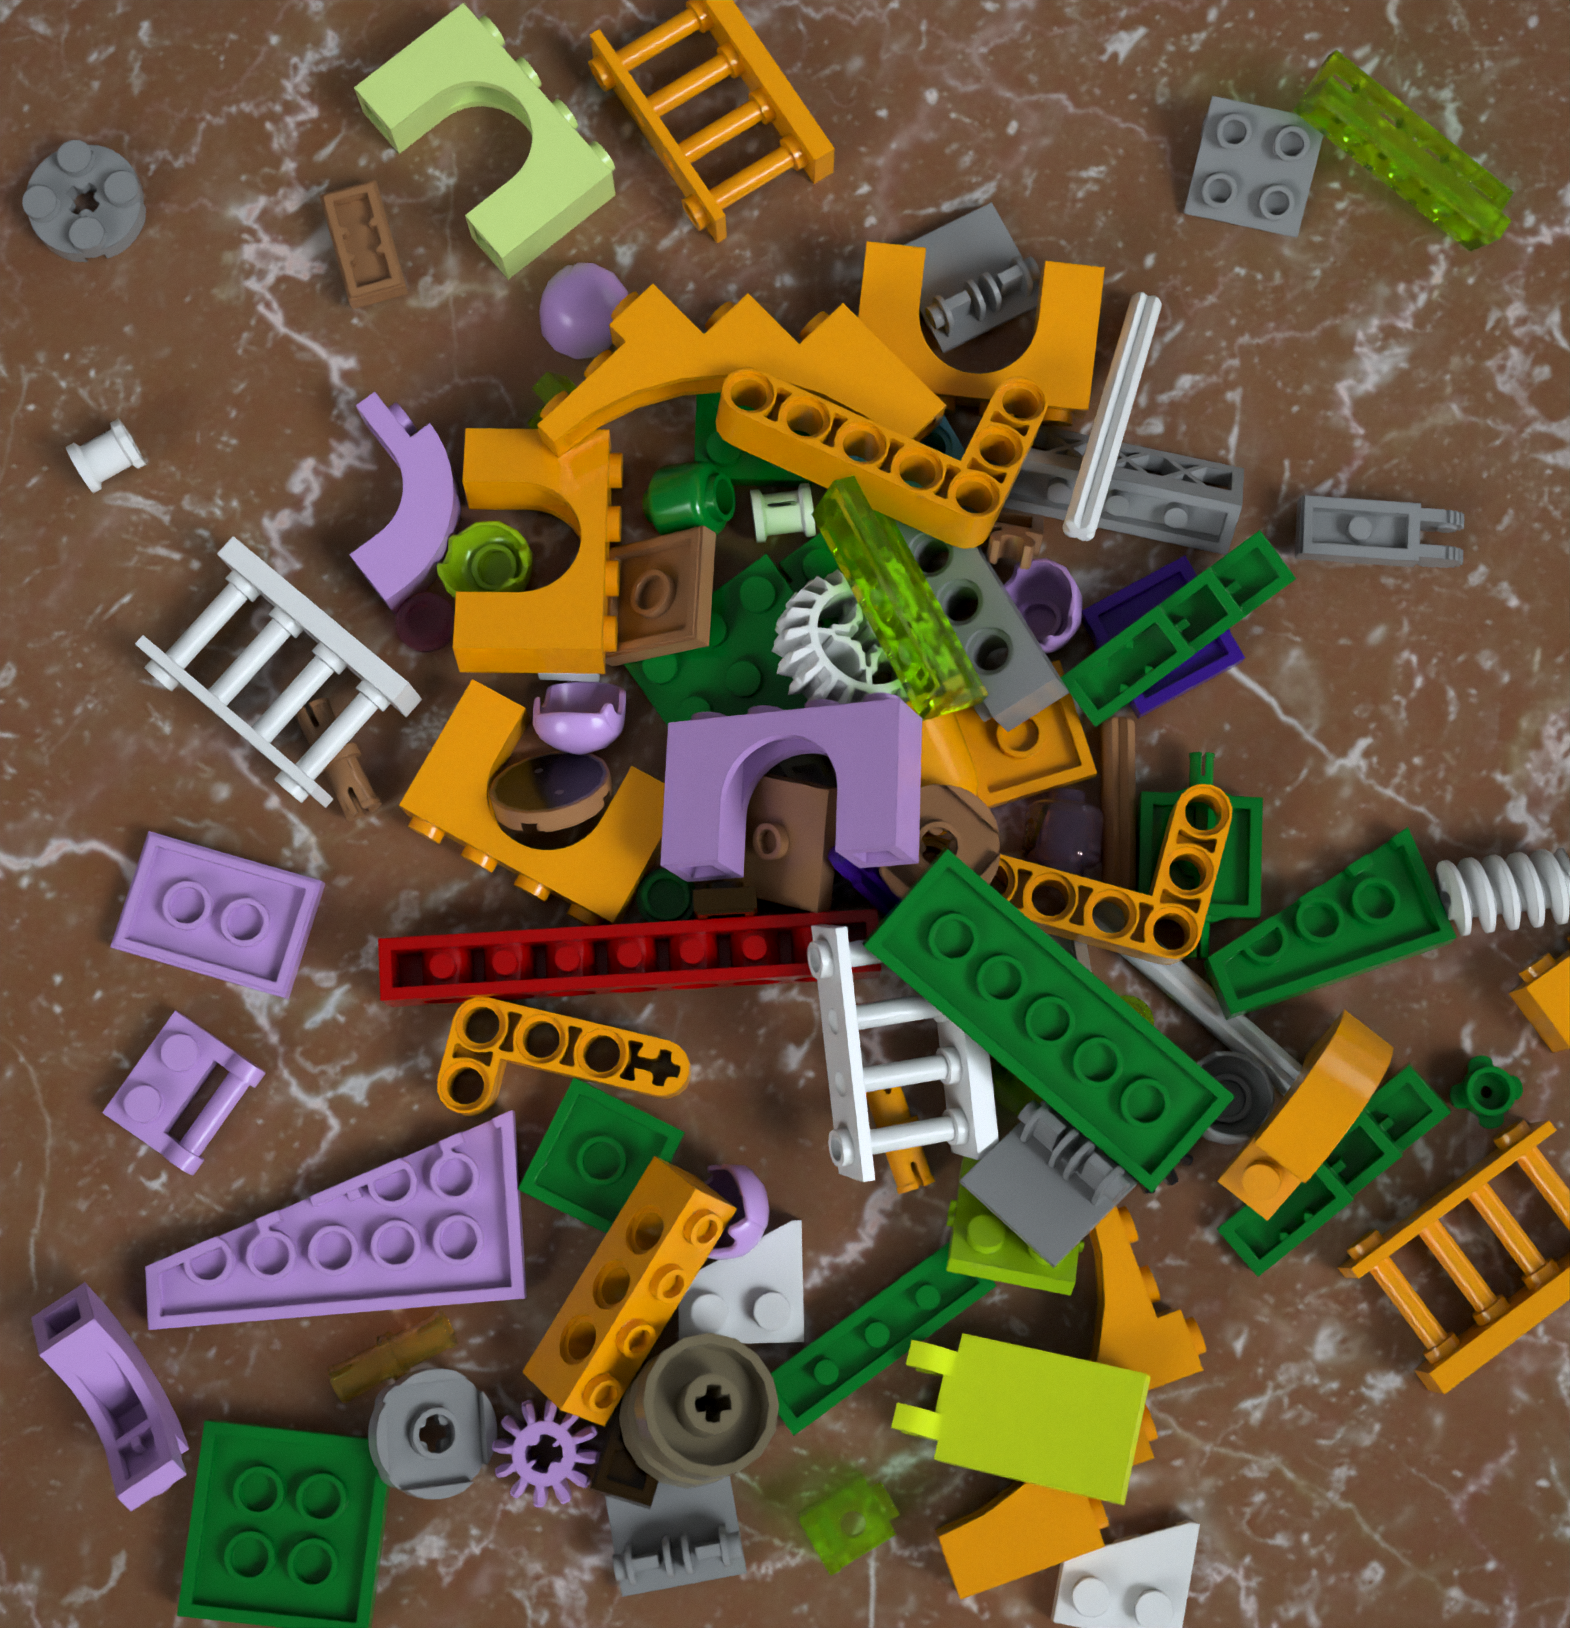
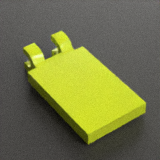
M964 1333L961 1336L958 1352L933 1344L911 1340L906 1365L916 1368V1371L943 1377L935 1412L897 1402L891 1428L899 1430L906 1435L938 1441L934 1459L942 1463L1122 1506L1125 1505L1151 1378L1148 1374Z

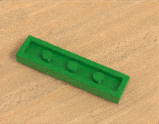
M948 1241L770 1372L774 1380L779 1402L778 1415L792 1435L795 1436L909 1351L911 1340L922 1342L997 1286L993 1280L946 1271L950 1241Z

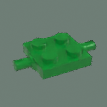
M1202 752L1189 753V788L1198 784L1213 785L1215 754L1206 752L1202 756ZM1188 788L1173 793L1141 791L1138 795L1137 888L1135 892L1149 894L1170 813L1179 797ZM1225 793L1229 797L1232 806V820L1200 940L1196 948L1184 959L1193 960L1197 957V960H1206L1209 957L1210 924L1224 919L1257 921L1260 919L1263 797L1232 796ZM1193 802L1185 807L1186 819L1192 827L1205 831L1215 827L1216 817L1214 811L1208 805L1201 802ZM1183 860L1171 863L1169 875L1171 881L1177 887L1183 890L1198 888L1200 874L1194 864Z

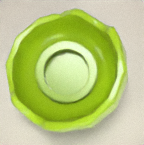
M498 520L475 522L458 535L449 537L448 550L443 563H437V573L447 592L455 599L456 591L524 592L529 584L532 573L533 553L525 538L515 528Z

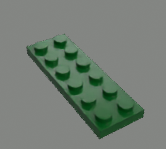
M944 847L862 943L867 950L1150 1192H1153L1235 1098L1230 1091L946 847Z

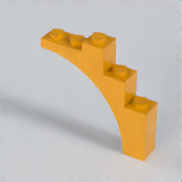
M651 284L641 295L636 291L627 295L611 314L613 321L609 324L612 343L618 349L614 353L610 349L600 353L584 372L586 379L570 394L564 390L555 395L540 413L542 420L537 426L542 442L559 458L597 428L637 408L684 395L721 393L726 377L731 372L740 368L761 370L917 442L924 440L942 422L946 404L844 303L830 315L822 311L812 318L801 331L799 338L802 342L799 344L749 293L736 305L728 301L720 306L706 322L705 328L708 331L703 334L654 284Z
M1125 1205L1118 1208L1115 1206L1089 1232L1095 1257L1097 1309L1091 1353L1088 1361L1146 1373L1151 1377L1148 1390L1203 1371L1198 1355L1206 1353V1346L1200 1328L1193 1316L1184 1319L1181 1309L1169 1308L1155 1313L1152 1303L1161 1300L1156 1281L1148 1265L1138 1267L1130 1245L1138 1241L1135 1224ZM1146 1404L1133 1466L1155 1458L1149 1442L1158 1439V1434ZM1015 1480L980 1508L935 1529L954 1587L961 1600L1105 1547L1100 1529L1108 1527L1109 1522L1101 1500Z

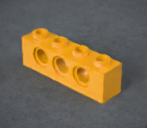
M654 1156L522 1372L560 1410L605 1426L737 1208L697 1176Z

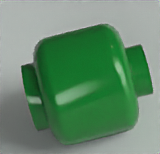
M693 461L660 467L653 474L649 488L645 490L642 499L643 512L646 519L654 525L661 536L703 525L715 532L717 536L725 528L727 521L733 517L736 503L734 488L729 477L721 473L711 462Z

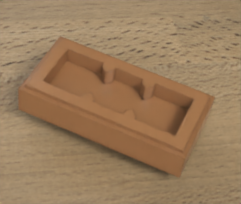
M376 179L319 195L352 309L409 294Z

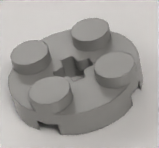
M81 140L65 142L57 152H54L42 161L32 174L27 191L22 199L24 211L29 217L33 230L41 241L58 256L74 262H88L86 258H96L101 255L110 258L120 254L136 240L146 220L143 187L138 175L129 162L109 148L100 145H87V143ZM95 192L94 199L99 206L94 212L83 209L79 215L73 213L76 208L74 200L80 194Z
M419 1369L401 1376L396 1382L385 1386L378 1393L375 1399V1409L371 1414L369 1422L368 1444L373 1463L378 1469L380 1478L386 1485L417 1498L444 1499L465 1491L475 1482L471 1480L479 1473L482 1465H488L494 1453L492 1450L493 1441L497 1439L496 1416L490 1400L483 1391H478L472 1382L465 1379L467 1378L466 1376L450 1369ZM434 1415L435 1423L445 1425L447 1432L446 1437L436 1441V1450L429 1452L426 1442L419 1439L420 1428L425 1426L426 1419Z

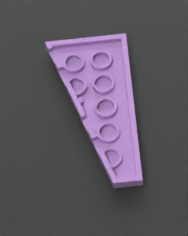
M508 1111L467 1131L459 1132L406 1157L398 1158L309 1196V1198L284 1209L276 1210L255 1219L256 1221L223 1235L215 1236L145 1266L148 1330L527 1298L520 1190H518L520 1182L515 1111Z

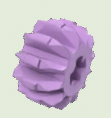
M549 1398L545 1404L544 1417L541 1418L535 1402L532 1399H528L521 1404L522 1413L527 1425L512 1415L505 1416L501 1421L505 1430L516 1437V1439L501 1438L493 1441V1451L501 1454H512V1460L499 1465L495 1469V1473L498 1478H502L517 1471L521 1478L510 1490V1494L514 1498H519L526 1491L529 1484L535 1485L534 1506L543 1507L548 1499L549 1486H552L557 1499L561 1504H565L572 1499L571 1489L566 1477L577 1486L587 1488L592 1481L588 1472L578 1466L577 1462L585 1464L598 1463L601 1454L599 1451L581 1448L580 1443L595 1437L598 1434V1430L595 1425H588L576 1432L572 1425L580 1417L567 1413L564 1419L558 1418L559 1408ZM545 1434L556 1438L557 1440L553 1447L561 1445L563 1457H556L550 1463L549 1468L537 1463L541 1455L533 1458L531 1454V1446L541 1442Z

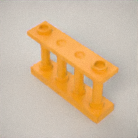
M689 0L686 2L687 9L616 52L601 30H596L590 34L593 58L588 61L594 78L604 92L611 89L614 90L685 195L681 202L690 221L699 231L706 227L716 243L727 238L726 215L723 209L793 167L798 171L803 168L814 184L834 172L835 148L733 0ZM699 30L701 33H705L709 30L719 44V47H717L718 54L650 96L645 97L629 71L695 31ZM730 75L733 79L741 76L751 91L748 94L749 101L677 144L660 117ZM761 121L765 125L772 122L782 136V139L779 141L780 147L708 190L691 163Z
M1524 1119L1514 1122L1493 1138L1494 1143L1498 1147L1382 1235L1376 1228L1372 1229L1355 1240L1346 1249L1351 1258L1338 1267L1345 1278L1359 1279L1367 1272H1370L1426 1347L1423 1355L1427 1360L1415 1368L1414 1372L1428 1391L1445 1395L1570 1300V1252L1557 1262L1552 1257L1545 1259L1487 1183L1517 1161L1570 1231V1190L1537 1148L1539 1143L1557 1131L1549 1120L1533 1122L1529 1125ZM1466 1198L1470 1200L1524 1272L1521 1280L1525 1286L1507 1300L1503 1294L1496 1296L1439 1221V1218ZM1418 1234L1475 1309L1472 1317L1476 1323L1458 1337L1453 1331L1445 1332L1389 1257Z

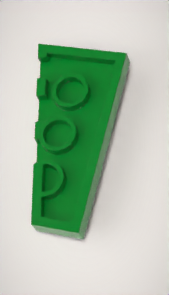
M1407 827L1370 854L1364 855L1347 866L1341 873L1298 898L1292 905L1275 916L1269 917L1209 956L1203 965L1226 1020L1449 945L1457 937L1411 832Z

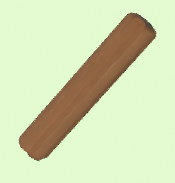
M1116 716L1107 718L1101 724L1102 882L1135 891L1137 888L1135 722L1132 718Z

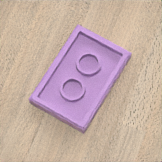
M148 831L110 947L289 1000L325 883L317 879Z

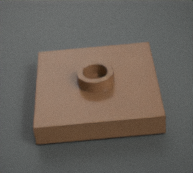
M703 525L610 548L609 560H619L620 585L619 597H608L607 615H617L618 643L617 652H606L607 664L617 666L709 646L715 532Z
M766 773L755 787L748 804L744 877L723 879V881L743 882L744 887L756 886V895L759 899L815 913L830 911L835 868L828 860V853L835 846L837 788Z

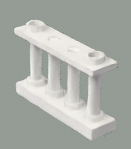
M233 536L217 553L232 570L225 578L229 584L166 653L161 651L144 635L135 644L151 658L144 669L171 692L180 683L281 769L274 780L300 803H303L311 795L326 808L333 798L314 781L377 709L384 712L391 704L407 717L421 702L422 698L408 681ZM261 595L274 606L273 610L268 614L272 620L207 690L184 669L247 599L254 602ZM304 631L318 643L312 650L316 656L255 724L250 727L230 710L227 705L290 635L296 639ZM347 667L362 680L356 687L359 694L296 764L292 763L270 743L333 672L340 675Z
M828 924L812 925L813 941L809 943L807 957L810 971L813 977L817 979L834 1127V1130H831L829 1133L828 1146L831 1159L835 1166L838 1167L839 1174L862 1182L875 1180L872 1155L945 1141L951 1146V1153L981 1160L999 1143L990 1054L921 995L856 1005L852 967L883 962L863 946L864 940L849 942L847 927ZM933 1018L937 1022L940 1048L937 1049L936 1055L867 1067L862 1066L859 1030ZM934 1080H941L944 1084L946 1110H944L942 1117L869 1129L866 1092Z

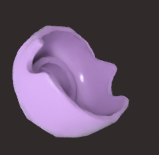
M578 262L573 266L567 265L548 281L542 293L539 309L541 333L557 352L574 359L597 357L600 353L609 349L612 344L609 324L613 321L611 314L615 307L628 295V291L613 272L594 263Z
M1048 558L1032 559L1031 567L1027 570L1020 569V563L1018 562L1014 565V572L1011 578L1004 584V587L1044 652L1047 654L1060 650L1074 637L1081 625L1083 598L1080 590L1067 568Z
M601 682L554 684L547 688L542 707L540 697H536L534 700L533 727L540 739L562 752L581 755L604 749L618 738L623 731L626 712V691L617 685Z
M710 1165L707 1167V1171L712 1176L704 1183L735 1206L737 1210L707 1258L727 1260L742 1257L759 1243L768 1225L770 1210L767 1191L753 1170L745 1165Z

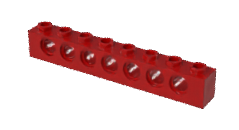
M878 909L378 938L380 1001L390 1007L464 1003L466 1000L477 997H488L505 1001L817 982V979L813 977L810 971L807 957L809 943L813 941L811 926L819 924L845 926L848 930L849 942L865 940L878 925ZM881 963L852 967L853 980L879 978L882 971Z

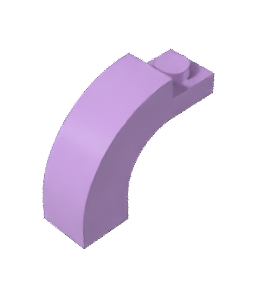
M373 392L358 403L356 407L365 425L400 468L403 478V493L399 508L390 523L349 555L387 607L396 615L424 593L439 576L437 573V563H443L448 550V539L450 536L458 535L461 501L458 481L453 466L432 425L429 423L417 432L415 425L397 402L387 408L376 392Z
M84 1282L31 1317L40 1357L72 1390L86 1410L101 1438L116 1497L130 1511H133L152 1497L165 1492L173 1483L185 1476L186 1471L181 1454L189 1450L176 1413L161 1384L132 1338L94 1291Z

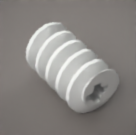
M1563 847L1556 849L1554 854L1546 849H1538L1533 851L1529 858L1522 852H1514L1509 854L1505 861L1502 857L1495 854L1484 857L1481 864L1473 857L1460 860L1457 867L1449 860H1442L1437 864L1434 887L1449 920L1455 921L1461 936L1470 935L1473 917L1479 918L1485 933L1495 931L1496 919L1499 914L1503 915L1506 926L1510 931L1519 929L1521 912L1525 911L1534 928L1543 926L1545 909H1551L1553 918L1558 925L1568 923L1570 910V860Z

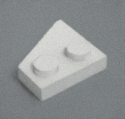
M792 1220L762 1236L759 1243L742 1257L717 1260L700 1269L678 1305L679 1340L688 1336L714 1333L735 1338L743 1344L804 1342L801 1220Z
M1191 1520L1176 1522V1525L1142 1535L1137 1533L1116 1539L1113 1543L1106 1544L1103 1548L1062 1562L1059 1569L1051 1620L1055 1623L1079 1628H1182L1200 1524Z

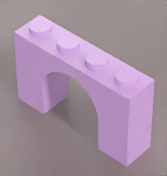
M873 693L864 696L863 702L840 704L833 700L817 699L806 702L805 708L783 710L778 707L763 705L749 708L747 714L726 716L717 712H698L692 715L691 720L669 722L660 866L687 882L743 878L746 816L748 804L755 787L762 777L776 764L796 755L810 753L828 756L835 769L837 778L835 851L858 868L919 864L922 718L900 697L888 693Z

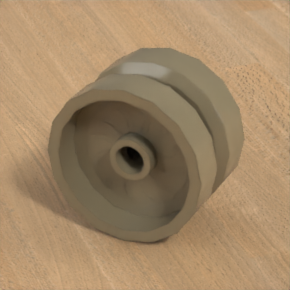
M705 1333L684 1337L641 1365L622 1396L619 1420L624 1445L639 1468L660 1483L689 1489L722 1480L727 1476L740 1472L758 1459L775 1433L779 1402L773 1377L757 1353L735 1338ZM695 1405L700 1409L701 1412L696 1411Z

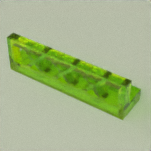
M1338 50L1327 56L1293 111L1470 252L1499 240L1512 221L1502 211L1514 192ZM1334 74L1350 85L1351 91L1333 77ZM1384 113L1395 122L1396 127L1380 114ZM1423 149L1431 150L1434 154H1436L1439 157L1440 162H1438L1435 158H1433ZM1467 184H1473L1491 198L1489 202Z
M855 476L834 480L811 515L916 713L922 718V721L981 704L989 694L895 520L871 508Z

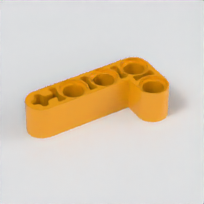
M477 997L466 1000L458 1007L453 1017L437 1078V1092L440 1100L450 1110L465 1116L483 1114L495 1104L498 1098L508 1062L654 1098L669 1099L679 1095L687 1088L691 1079L692 1067L685 1051L678 1044L669 1040L493 998ZM482 1011L494 1012L499 1019L497 1035L489 1042L475 1043L470 1038L468 1032L471 1019ZM551 1025L558 1030L560 1036L557 1050L550 1056L537 1058L528 1049V1037L536 1027ZM601 1039H610L616 1042L620 1049V1058L617 1065L606 1072L592 1070L587 1062V1052L590 1046L595 1041ZM632 1045L643 1046L637 1056L641 1060L653 1063L659 1062L663 1053L671 1054L672 1064L680 1069L678 1077H667L664 1086H656L655 1076L651 1072L634 1068L635 1080H625L624 1078L632 1065ZM468 1070L478 1071L484 1081V1090L481 1096L473 1103L460 1104L453 1092L456 1078Z

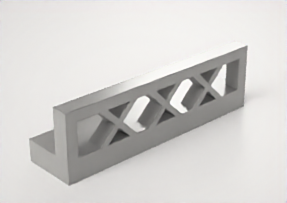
M1041 425L1033 446L1045 448L1047 451L1030 449L1003 507L1065 520L1090 436ZM1122 443L1097 528L1227 555L1243 504L1244 468ZM1145 469L1160 472L1164 476L1147 473ZM1203 482L1226 486L1228 490L1207 486Z

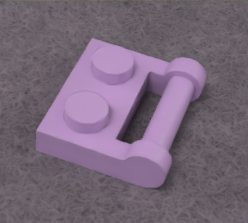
M174 1011L102 1113L162 1154L172 1164L194 1176L205 1160L200 1156L248 1087L256 1088L266 1072L182 1013ZM219 1063L229 1071L228 1075L182 1140L179 1141L169 1132Z

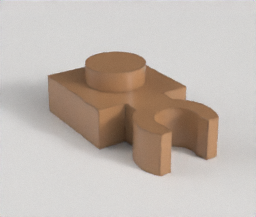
M1002 507L988 538L983 544L979 545L980 547L987 548V562L996 564L997 559L1002 557L1017 560L1020 563V569H1029L1033 556L1039 557L1044 532V516Z

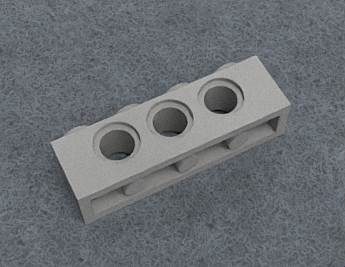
M888 516L876 522L887 541L879 546L881 554L897 577L906 572L915 587L913 591L907 594L914 608L921 607L919 616L926 625L933 620L936 622L944 636L936 642V645L955 673L961 669H964L973 687L965 691L984 722L994 718L1009 732L1070 693L995 570L987 562L980 546L967 549L955 547ZM949 552L948 561L942 569L934 573H927L928 563L935 555ZM978 600V608L971 618L965 621H956L957 610L964 602ZM998 648H1008V657L1001 667L991 671L985 670V661L992 651Z

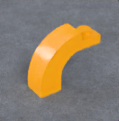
M1344 1009L1307 1052L1301 1071L1287 1093L1258 1130L1222 1170L1218 1182L1268 1221L1301 1182L1305 1184L1352 1126L1381 1082L1391 1062L1394 1047Z

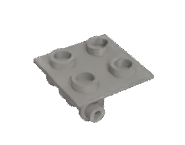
M1212 96L1208 113L1205 114L1200 136L1202 138L1184 214L1298 237L1327 120Z
M992 202L905 244L906 246L926 248L919 311L942 353L954 349L1037 307L1039 286L1035 280L1041 278L1038 265L1031 256L1023 259Z
M1033 1099L1020 1112L1018 1118L1021 1122L960 1179V1183L1054 1268L1138 1182L1044 1100L1039 1103Z
M730 1476L712 1484L689 1489L658 1482L650 1510L605 1496L615 1552L613 1555L616 1580L620 1582L622 1597L747 1573Z

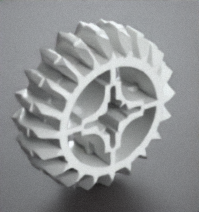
M837 569L833 573L828 574L825 579L817 576L814 580L808 581L799 593L795 592L786 603V610H784L776 623L775 631L779 635L775 639L772 652L783 657L778 663L779 667L776 674L793 678L792 683L789 685L788 695L802 693L808 701L827 699L837 701L840 704L863 702V697L868 694L888 693L900 697L904 702H908L925 695L926 688L932 683L933 676L936 673L931 664L935 661L938 650L927 643L931 638L930 635L933 628L917 623L916 620L919 618L921 607L908 608L902 602L904 589L893 594L885 590L883 576L869 584L861 569L851 573L848 578ZM828 618L839 619V624H832L830 628L818 627V621ZM881 672L891 673V682L872 684V676L877 677Z

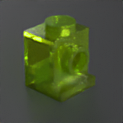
M860 1474L799 1511L798 1520L829 1575L832 1576L841 1571L842 1567L895 1536L896 1532L890 1520L900 1514L882 1482L879 1481L870 1487L863 1474ZM850 1511L859 1512L865 1519L862 1531L854 1535L845 1533L840 1526L841 1518Z

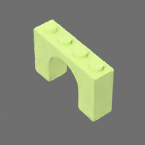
M462 3L356 85L354 89L363 113L399 154L449 115L470 107L484 106L503 110L516 117L526 126L532 135V144L529 156L522 168L513 178L465 215L472 239L509 280L616 195L612 171L615 170V165L608 153L598 142L592 141L588 145L576 131L579 126L575 117L560 99L557 98L551 103L539 89L542 83L531 65L523 57H519L514 61L502 47L505 45L504 38L494 23L485 15L478 19Z

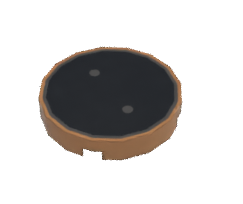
M556 751L532 756L507 767L493 780L489 789V795L497 821L508 828L523 831L521 823L536 824L537 831L553 832L576 826L595 816L605 806L603 798L606 795L611 797L613 785L610 771L603 759L592 753L577 755Z

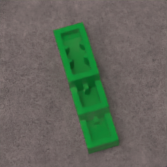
M1259 530L1060 678L1093 725L1097 727L1297 578L1261 530Z
M1408 1062L1375 1090L1364 1109L1326 1160L1305 1184L1301 1182L1268 1221L1247 1204L1243 1203L1217 1227V1230L1255 1275L1259 1277L1351 1203L1356 1193L1403 1156L1404 1150L1451 1113V1109L1412 1064Z

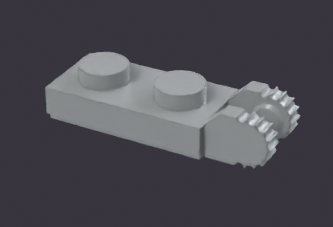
M1310 495L1301 496L1297 501L1295 559L1414 567L1416 564L1432 568L1459 567L1463 565V550L1461 548L1449 545L1420 544V530L1441 533L1461 531V529H1464V514L1452 510L1421 508V503Z

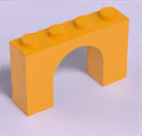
M867 241L858 318L946 404L944 413H955V406L961 405L979 407L978 415L982 417L1000 383L1010 377L1022 376L1040 384L1047 394L1048 406L1041 424L1072 426L1073 418H1084L1089 410L1105 267L1045 261L1040 273L1034 333L1030 346L1011 365L995 372L976 374L957 370L941 361L929 348L922 334L919 307L926 248Z
M466 428L462 482L469 509L536 510L549 513L567 523L575 531L581 542L578 554L570 568L559 579L540 589L526 592L456 591L453 651L459 671L470 673L605 674L606 652H617L618 643L617 615H607L608 597H619V560H609L610 542H621V506H611L612 488H623V453L612 452L610 430L606 429L594 430L558 458L542 442L538 429Z
M472 679L399 804L402 810L412 817L407 827L436 844H440L443 837L446 836L463 845L465 848L460 856L489 873H493L497 865L514 873L518 877L513 885L542 902H546L550 894L571 905L566 914L585 926H596L603 923L606 925L621 924L636 897L641 881L649 874L661 853L665 783L631 766L598 825L579 842L561 849L539 850L514 841L502 831L497 822L489 789L493 780L501 773L531 719L525 707Z

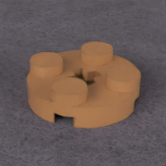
M938 784L921 787L919 864L878 867L880 876L885 884L896 896L901 898L931 864L922 856L926 846L921 839L927 831L934 836L941 834L943 831L949 833L952 839L948 843V849L990 884L998 870L1000 859V841L997 834L999 831L996 819L990 809L976 795L961 787Z

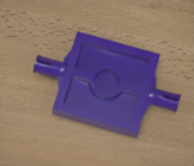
M1185 555L1082 610L1081 622L1095 645V651L1197 577ZM1230 628L1129 702L1137 719L1241 664L1245 656L1232 636Z

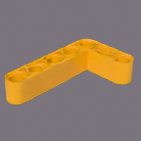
M740 368L731 372L723 382L716 416V427L722 439L732 446L945 543L967 549L983 544L988 538L1034 443L1047 411L1048 399L1041 385L1032 379L1019 376L1010 377L1002 381L996 388L961 461L761 370ZM745 405L753 408L754 410L747 411L739 408L738 406ZM1008 413L1015 414L1022 419L1015 418ZM800 430L811 436H801L793 431ZM855 455L863 458L867 462L855 461L851 459L849 456ZM984 459L993 460L1000 464V466L990 464ZM904 481L917 482L922 487H913ZM960 506L972 507L978 513L967 512Z
M1210 784L1192 786L1179 797L1168 819L1148 895L1000 854L997 872L1004 878L1006 884V891L1002 896L1045 933L1156 964L1171 965L1178 963L1196 948L1201 937L1232 820V806L1229 797L1221 789ZM1193 802H1201L1208 805L1214 811L1216 817L1215 827L1207 831L1192 827L1186 819L1185 807ZM924 836L921 839L926 846L924 853H934L936 855L944 847L948 849L947 846L950 842L948 839L937 836ZM1183 860L1194 864L1200 874L1198 888L1183 890L1177 887L1171 881L1169 875L1171 863ZM1042 886H1052L1058 889L1064 896L1065 910L1055 916H1045L1039 913L1032 903V892ZM1103 902L1117 905L1123 911L1125 917L1123 929L1116 933H1106L1100 930L1092 918L1093 908ZM1171 919L1182 927L1185 934L1182 948L1167 950L1155 941L1153 927L1156 921Z

